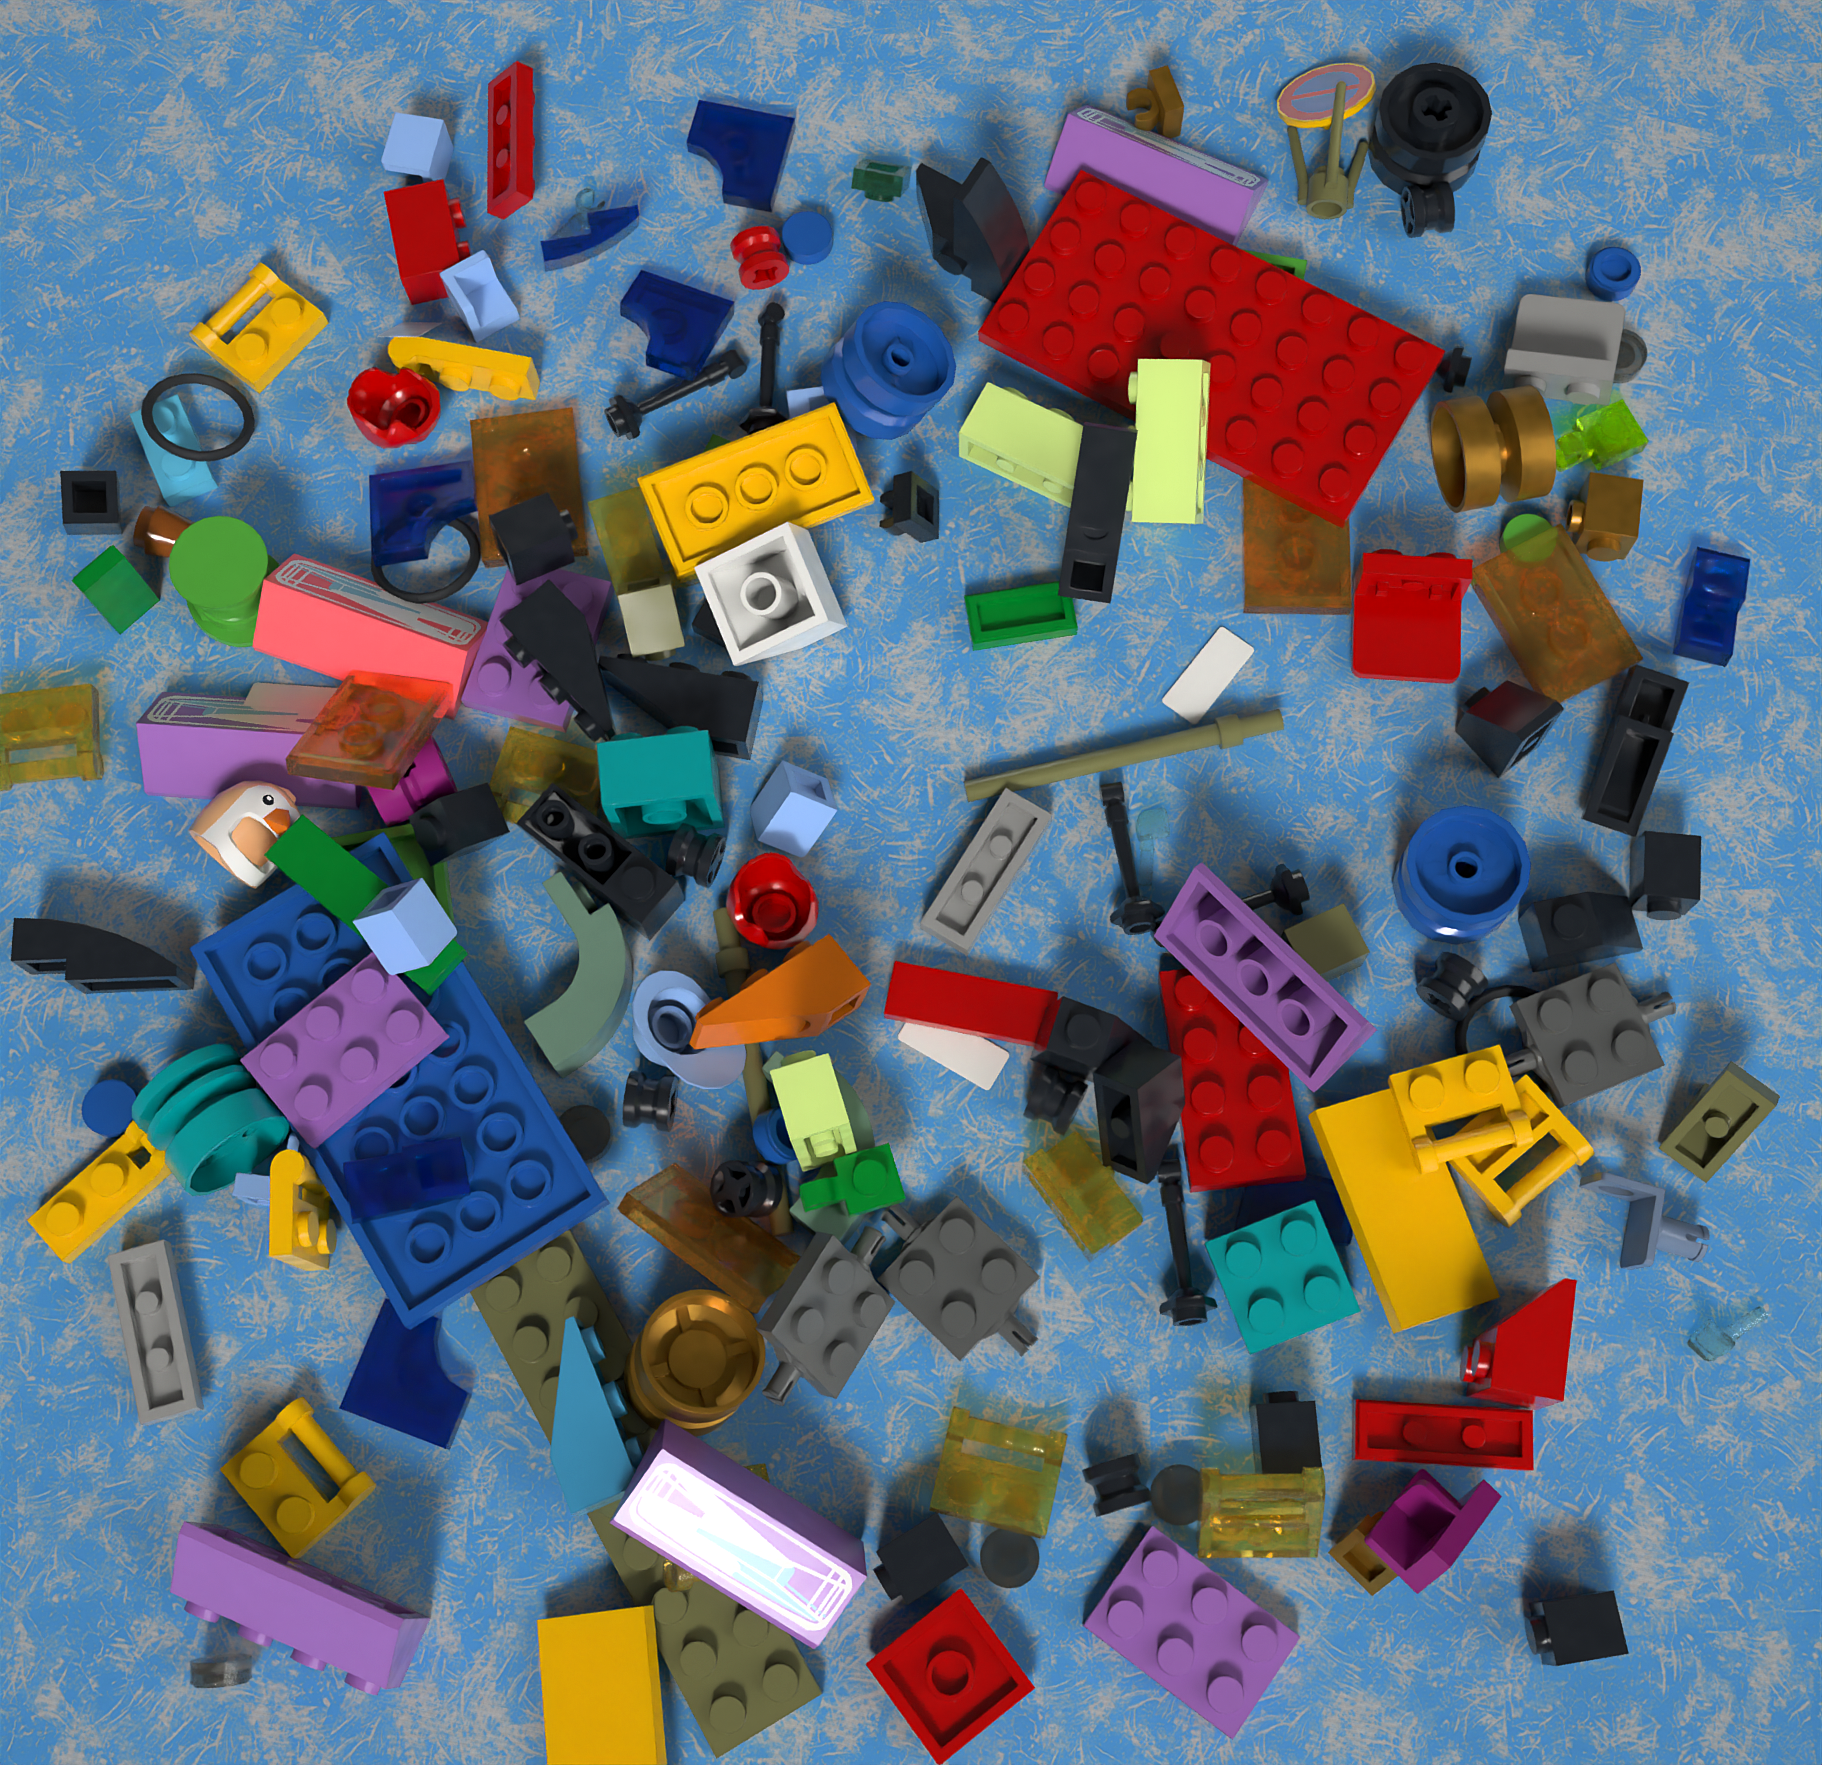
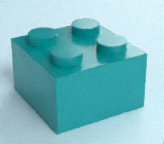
M681 726L669 729L666 735L643 737V735L638 733H622L613 736L611 741L597 743L602 808L612 830L622 838L633 839L675 834L682 823L694 826L697 831L725 828L719 766L708 730L699 731L695 727Z
M1315 1199L1204 1243L1250 1355L1361 1312Z

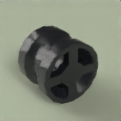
M1448 181L1434 182L1427 189H1421L1417 185L1403 188L1401 215L1404 230L1409 238L1421 237L1426 230L1434 229L1438 233H1447L1453 230L1455 202L1453 191Z
M682 823L677 829L670 845L665 872L675 878L687 875L693 877L697 885L705 888L711 887L723 860L726 837L717 833L705 836L699 834L694 826Z
M1448 951L1442 952L1435 961L1436 971L1431 977H1424L1416 987V992L1430 1008L1454 1021H1462L1470 1010L1468 1004L1473 996L1481 995L1489 983L1486 976L1465 958Z
M1048 1065L1028 1101L1023 1116L1032 1121L1043 1119L1051 1123L1054 1132L1064 1136L1085 1097L1089 1085L1079 1080L1071 1083L1061 1078L1059 1070Z
M631 1071L627 1078L623 1100L622 1119L624 1127L637 1128L640 1124L645 1123L653 1124L658 1131L670 1132L677 1106V1076L665 1074L660 1079L647 1078L643 1072Z
M729 1160L722 1163L715 1170L711 1178V1201L715 1209L724 1217L742 1218L748 1216L763 1218L771 1215L778 1208L782 1199L783 1184L781 1176L776 1167L769 1162Z
M1138 1453L1082 1470L1085 1482L1093 1486L1096 1500L1093 1504L1096 1517L1152 1500L1149 1488L1140 1482L1138 1470L1141 1462Z

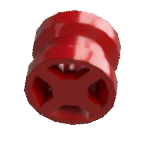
M755 226L738 233L730 243L733 259L741 264L738 273L741 284L745 288L760 290L772 287L784 280L789 273L787 259L782 253H779L781 241L778 231L773 227Z

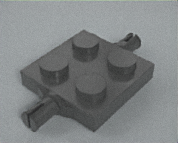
M1616 962L1518 1000L1509 1007L1521 1030L1523 1049L1504 1056L1507 1066L1514 1063L1518 1064L1508 1068L1511 1078L1533 1070L1546 1084L1556 1107L1561 1109L1657 1070L1665 1064L1650 1035L1648 1023L1675 1014L1676 1004L1673 1002L1654 1009V1007L1673 999L1668 992H1662L1657 996L1638 1003L1637 999L1631 995Z
M958 1196L936 1218L922 1225L900 1203L891 1206L890 1209L905 1222V1226L898 1222L888 1211L881 1220L885 1221L905 1243L898 1258L877 1280L959 1361H962L981 1340L997 1332L1022 1357L1029 1349L1013 1332L1016 1331L1031 1347L1038 1338L1014 1314L1021 1298L1041 1277Z
M865 1226L851 1252L833 1234L817 1231L757 1325L756 1329L773 1346L780 1363L766 1388L762 1390V1394L771 1402L784 1406L787 1397L800 1377L805 1378L821 1395L837 1399L895 1304V1301L875 1281L870 1271V1263L886 1241L885 1236H882V1233L875 1228Z

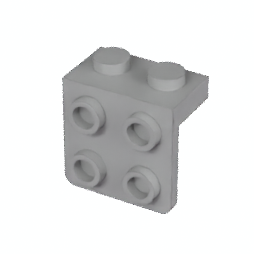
M1536 294L1523 296L1519 304L1511 349H1508L1503 390L1532 385L1543 398L1571 401L1583 405L1598 404L1609 406L1626 314L1625 308L1621 304Z

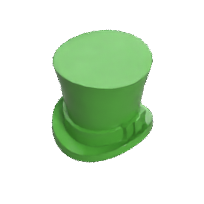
M213 516L201 519L185 529L175 541L169 559L170 579L178 593L186 599L191 616L204 633L228 646L251 647L253 645L263 580L280 565L272 556L267 554V548L262 537L244 521L229 516Z

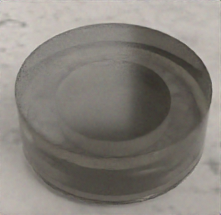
M1627 329L1622 331L1613 383H1626L1636 378L1647 359L1645 342L1639 335Z
M577 1105L569 1108L559 1117L586 1164L598 1161L609 1151L613 1141V1129L602 1111L590 1105Z
M1176 1464L1164 1468L1154 1477L1149 1489L1152 1497L1150 1505L1154 1513L1162 1521L1170 1525L1184 1526L1197 1521L1205 1513L1209 1504L1210 1493L1205 1478L1196 1469L1187 1465Z
M1016 1527L999 1528L992 1532L982 1545L980 1552L982 1570L985 1576L999 1587L1010 1589L1025 1585L1034 1577L1039 1566L1040 1557L1037 1544L1022 1529Z
M250 1654L214 1655L190 1661V1684L195 1688H218L240 1685L249 1682V1679L252 1678V1655Z

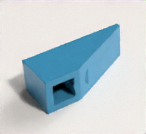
M575 1316L565 1320L550 1460L571 1515L583 1516L623 1497L645 1452L637 1436L631 1439L627 1438L620 1417L628 1414V1409L617 1382L614 1380L606 1383L598 1362L606 1359L607 1356L596 1328L593 1325L585 1329L583 1322Z

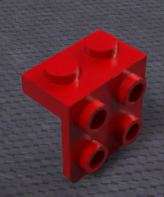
M1379 549L1372 553H1363L1353 579L1352 673L1358 678L1444 684L1455 682L1461 672L1462 599L1472 581L1473 559H1459L1455 555L1446 552H1436L1426 556L1403 555L1400 551L1394 549Z

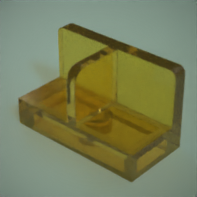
M1078 1132L1071 1133L1047 1152H1044L1041 1148L1023 1161L1022 1172L1089 1263L1141 1226L1143 1218L1113 1179L1115 1175L1114 1170L1111 1166L1106 1168L1103 1166Z

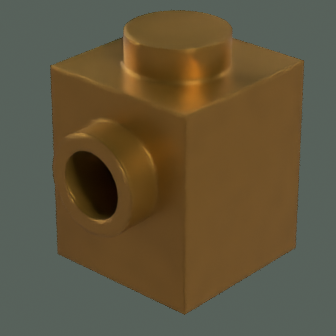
M1590 472L1577 495V500H1571L1567 511L1565 530L1573 532L1571 552L1587 554L1589 558L1602 562L1614 561L1616 559L1624 560L1638 539L1644 480Z

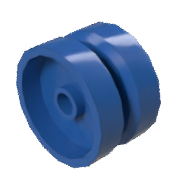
M883 301L868 306L824 357L820 377L826 399L829 404L835 402L841 419L853 430L873 439L893 440L908 434L925 414L943 398L954 383L956 363L952 346L941 328L926 314L905 303Z
M1468 805L1441 809L1421 823L1396 864L1393 890L1398 909L1412 928L1434 941L1454 945L1480 941L1501 926L1528 888L1531 862L1526 843L1509 821L1489 809Z

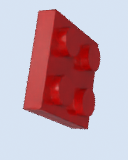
M962 1588L958 1589L866 1663V1666L938 1765L943 1764L1035 1689L1034 1685Z

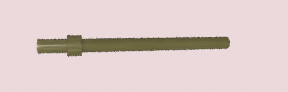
M1279 709L1238 718L1237 714L1234 713L1214 718V724L963 781L967 801L972 802L1001 795L1005 788L1012 792L1215 745H1219L1222 750L1243 745V739L1284 730V723Z
M724 907L713 911L720 952L715 954L719 978L725 979L728 999L741 992L739 988L747 979V974L751 972L748 950L741 947L739 932L731 922L727 914V908ZM759 1043L744 1044L747 1055L742 1075L752 1129L757 1116L771 1109L767 1081L762 1070L764 1065ZM756 1148L758 1161L768 1162L760 1155ZM772 1164L781 1176L783 1193L778 1208L769 1215L772 1237H782L793 1234L795 1231L789 1211L790 1204L782 1165Z

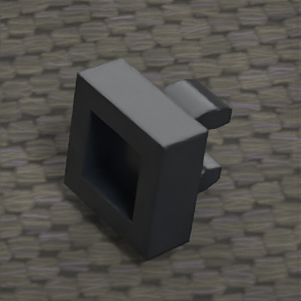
M912 471L894 475L893 490L887 491L880 496V503L893 510V517L881 520L879 527L894 536L907 533L920 543L939 539V490Z

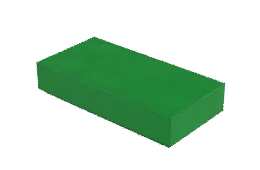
M114 545L109 546L71 580L120 635L160 601L126 557Z
M1060 581L965 595L964 605L973 651L1077 635L1078 626L1072 598L1058 596Z

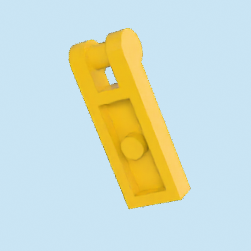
M394 337L388 344L387 351L392 363L396 366L397 373L400 372L402 367H407L415 373L427 377L430 381L441 383L455 391H467L470 388L487 391L500 399L514 401L518 398L536 400L540 380L532 357L424 337Z
M133 1120L126 1128L125 1134L54 1195L27 1221L61 1261L68 1264L72 1263L172 1173L165 1164V1151H159L152 1146L147 1139V1133L140 1129ZM146 1148L152 1156L149 1162L141 1167L133 1157Z

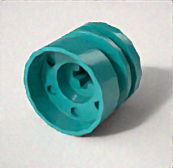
M230 1044L206 1046L174 1061L158 1073L140 1091L132 1105L133 1120L140 1129L147 1133V1139L152 1146L159 1151H165V1164L184 1190L192 1196L208 1195L227 1188L235 1183L236 1173L250 1174L252 1169L280 1147L289 1132L290 1125L282 1111L264 1089H255L256 1079L240 1061L242 1058Z

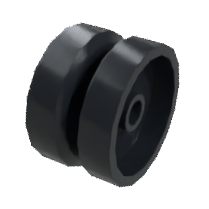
M1440 63L1414 65L1395 75L1383 90L1368 146L1371 168L1383 185L1399 195H1402V190L1406 186L1417 185L1421 189H1427L1434 182L1448 181L1453 192L1462 188L1474 173L1480 150L1484 145L1489 130L1492 110L1488 94L1476 78L1460 68Z

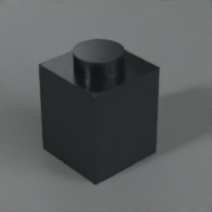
M60 471L62 519L67 535L122 534L120 485L117 472Z
M548 492L489 515L495 545L517 586L575 562L571 542L578 538L575 524L566 508L557 510Z
M488 782L440 797L408 816L415 831L416 840L423 849L430 867L478 851L510 833Z
M1644 831L1630 847L1629 903L1631 909L1645 911L1648 918L1655 920L1679 919L1681 915H1685L1700 901L1701 836Z
M1298 1391L1263 1393L1264 1404H1255L1249 1408L1256 1480L1315 1477L1323 1474L1315 1401H1299Z
M936 1512L877 1550L876 1553L882 1564L875 1567L873 1571L891 1601L902 1595L906 1604L909 1605L967 1568L969 1564Z
M1614 1590L1593 1591L1529 1602L1531 1616L1525 1618V1632L1532 1653L1534 1655L1540 1654L1542 1665L1561 1666L1629 1654Z

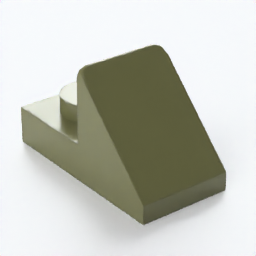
M1730 1061L1710 1085L1705 1083L1699 1089L1663 1139L1659 1149L1707 1183L1777 1106L1780 1095Z

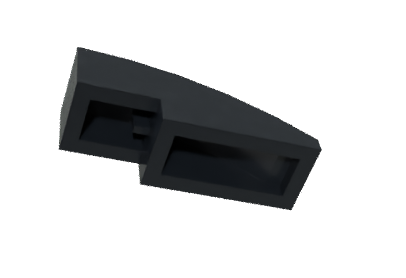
M981 157L953 197L954 255L971 263V291L996 303L1030 251L1022 219L1008 189L991 162Z
M1637 664L1629 668L1595 767L1581 816L1582 820L1636 837L1674 733L1671 731L1690 682Z
M14 918L11 962L31 975L65 973V981L84 994L193 990L194 979L176 964L152 949L119 934L86 924L54 919Z

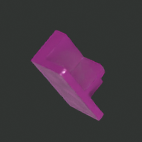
M1420 1469L1411 1477L1365 1536L1364 1540L1418 1594L1451 1568L1502 1496L1483 1479L1457 1501L1425 1469Z

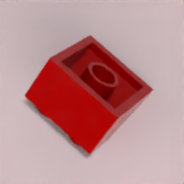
M1564 1278L1539 1291L1475 1337L1472 1347H1464L1460 1362V1381L1468 1382L1467 1398L1538 1410L1564 1401L1577 1280Z

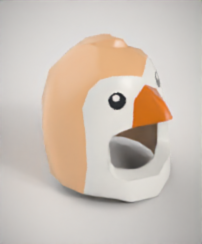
M260 780L242 781L220 792L202 809L188 831L202 849L222 867L249 887L256 889L277 869L264 854L300 817V812L295 805L296 797L290 790Z

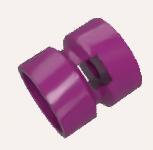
M432 734L403 745L400 756L396 757L386 752L360 763V769L370 795L388 828L408 820V816L417 812L420 805L424 804L426 806L440 797L458 792L447 763Z

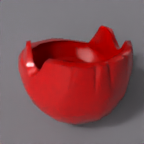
M378 367L364 370L356 376L348 391L347 406L356 426L370 442L383 449L400 448L404 445L417 444L424 441L434 430L440 418L439 390L427 377L419 375L407 367H402L399 373H390Z
M767 852L750 859L737 871L727 891L726 908L734 927L747 940L764 948L779 950L794 947L806 939L816 926L819 914V901L810 881L797 870L790 858L779 853Z

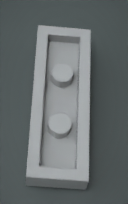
M1005 788L921 920L920 929L968 956L1051 824L1053 814Z
M163 1239L107 1255L140 1424L149 1426L204 1410L171 1242Z

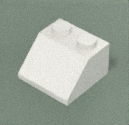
M786 522L694 567L734 666L801 649L848 627L809 531L790 522Z

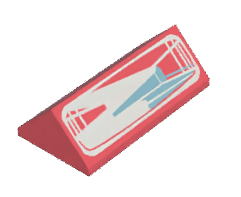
M294 553L263 580L252 647L254 650L454 720L461 705V698L479 647L487 631L488 622L434 602L416 604L402 600L382 589L374 581Z

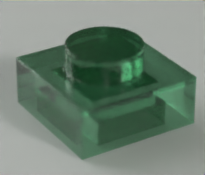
M863 158L854 167L851 189L865 191L864 197L870 200L892 202L894 201V196L901 198L909 188L912 167Z

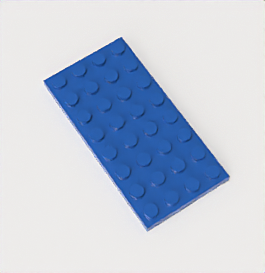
M384 832L349 852L390 887L414 880ZM297 884L189 948L248 1053L373 952L363 939ZM463 960L431 996L403 973L397 974L450 1036L447 1040L315 1149L304 1140L287 1119L404 1327L410 1330L610 1204Z

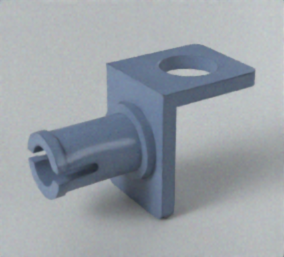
M1599 1172L1580 1179L1579 1187L1630 1202L1620 1261L1621 1268L1634 1270L1652 1266L1656 1249L1688 1258L1694 1262L1701 1261L1705 1256L1708 1245L1698 1243L1696 1240L1697 1238L1709 1240V1230L1706 1226L1694 1225L1662 1216L1666 1189L1607 1172Z

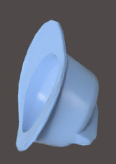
M658 971L645 977L636 988L632 1002L634 1018L632 1023L633 1039L639 1051L649 1061L661 1066H667L687 1084L702 1089H721L735 1082L745 1066L747 1054L744 1044L695 1050L689 1044L697 1023L695 1019L697 1013L711 1002L705 991L692 978L677 971Z

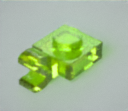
M1622 399L1578 418L1572 427L1574 432L1557 439L1556 444L1559 448L1556 449V469L1558 472H1562L1590 458L1599 471L1642 452L1649 440Z

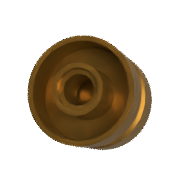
M1526 385L1494 391L1489 395L1486 404L1477 395L1440 401L1436 404L1431 419L1432 459L1439 489L1451 511L1459 513L1491 507L1496 503L1499 494L1506 502L1512 503L1544 497L1551 492L1556 474L1555 438L1547 406L1543 397L1534 386Z
M689 1290L676 1294L664 1301L645 1324L631 1346L625 1361L624 1386L629 1402L637 1415L655 1430L658 1429L660 1423L666 1418L695 1437L708 1434L722 1426L755 1389L763 1373L765 1343L763 1336L756 1329L758 1323L753 1315L734 1298L713 1290Z

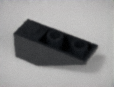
M1084 422L1058 596L1111 604L1137 441V429Z
M548 579L499 620L508 638L503 643V646L522 668L531 664L542 675L538 683L557 705L562 704L566 700L578 713L573 717L574 721L591 741L595 743L600 738L605 742L611 741V738L617 735L598 663L593 637L586 618Z
M627 653L618 654L616 658L600 655L598 663L606 683L667 729L690 726L697 728L699 731L708 730L715 755L745 760L751 759L763 704L759 682L753 681L750 676L736 671H724L721 675L700 672L697 667L682 662H672L667 667L649 664L644 658L640 656L632 658V654Z
M553 782L516 823L521 830L580 881L605 905L609 903L615 914L649 941L685 901L676 879Z

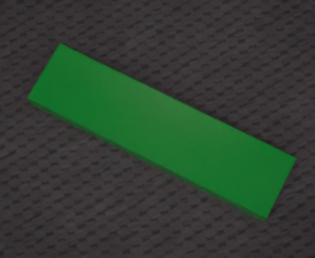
M302 814L264 856L365 941L352 921L383 889L390 886ZM452 939L430 965L402 973L431 996L468 953Z

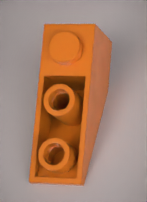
M830 934L814 944H811L808 940L803 941L787 953L782 965L770 973L763 968L747 978L739 988L741 992L727 1001H724L722 997H718L705 1005L695 1017L697 1023L689 1044L695 1050L818 1036L860 1008L871 983Z

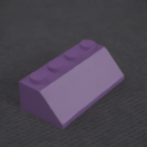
M184 1521L179 1531L170 1593L188 1600L184 1607L186 1612L213 1623H217L220 1615L241 1624L237 1631L238 1635L263 1646L270 1647L273 1639L291 1646L294 1650L290 1658L310 1668L324 1671L326 1664H331L348 1672L344 1682L363 1692L378 1695L381 1687L392 1689L401 1686L431 1618L299 1559H292L288 1554L225 1526Z

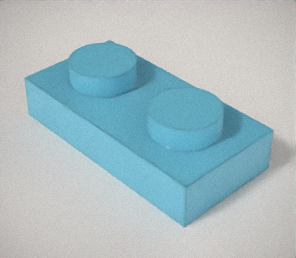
M178 394L153 405L152 415L154 423L166 439L186 449L203 451L185 405ZM141 409L129 414L163 498L170 508L219 488L208 461L186 460L172 455L159 447L150 438L143 425Z

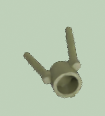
M1339 81L1336 84L1327 165L1316 168L1314 175L1310 179H1308L1297 128L1290 126L1287 129L1299 187L1297 203L1299 205H1306L1307 213L1318 219H1336L1343 216L1347 209L1353 208L1355 188L1368 151V143L1365 141L1361 142L1346 178L1344 170L1339 167L1346 83L1344 81Z

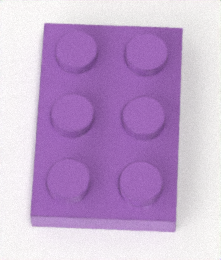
M507 568L486 628L487 631L479 647L461 700L465 707L566 733L574 709L566 700L562 704L557 705L538 683L542 675L531 664L522 668L510 656L503 646V643L508 638L499 620L550 579L584 614L593 637L594 645L596 646L614 593L612 582L557 569L517 586Z
M372 952L240 1061L304 1140L315 1149L450 1036L397 974L390 975L374 952Z
M1150 1526L1082 1625L1232 1740L1301 1638L1153 1526Z

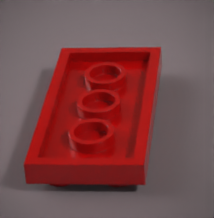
M1188 969L1159 972L1158 985L1168 1051L1181 1056L1185 1106L1179 1118L1190 1193L1304 1181L1306 1169L1288 1067Z

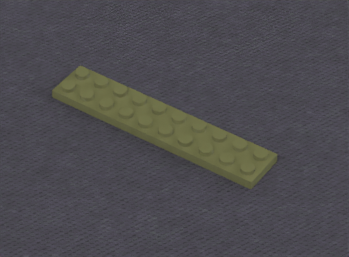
M571 1229L470 1292L550 1445L552 1441L565 1320L575 1316L583 1322L585 1329L593 1325L596 1328L607 1356L606 1359L598 1362L606 1383L614 1380L617 1382L628 1409V1414L620 1417L627 1438L631 1439L637 1436L644 1452L647 1451L657 1430L650 1427L637 1415L629 1402L624 1386L625 1361L633 1343ZM621 1499L587 1513L636 1607L654 1605L657 1647L716 1759L823 1694L792 1635L610 1524L609 1522Z

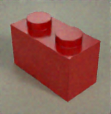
M443 179L384 191L400 279L411 305L448 298L439 273L472 256L469 241H460L458 229L467 228L460 198L450 199Z

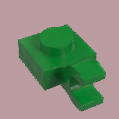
M889 1143L833 1159L835 1177L799 1185L800 1189L798 1190L805 1213L844 1201L849 1218L898 1204L906 1199Z

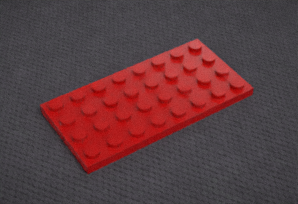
M1080 170L978 331L979 341L1135 422L1136 404H1130L1128 386L1130 373L1138 372V359H1193L1211 363L1206 459L1342 529L1445 354V350L1083 170Z

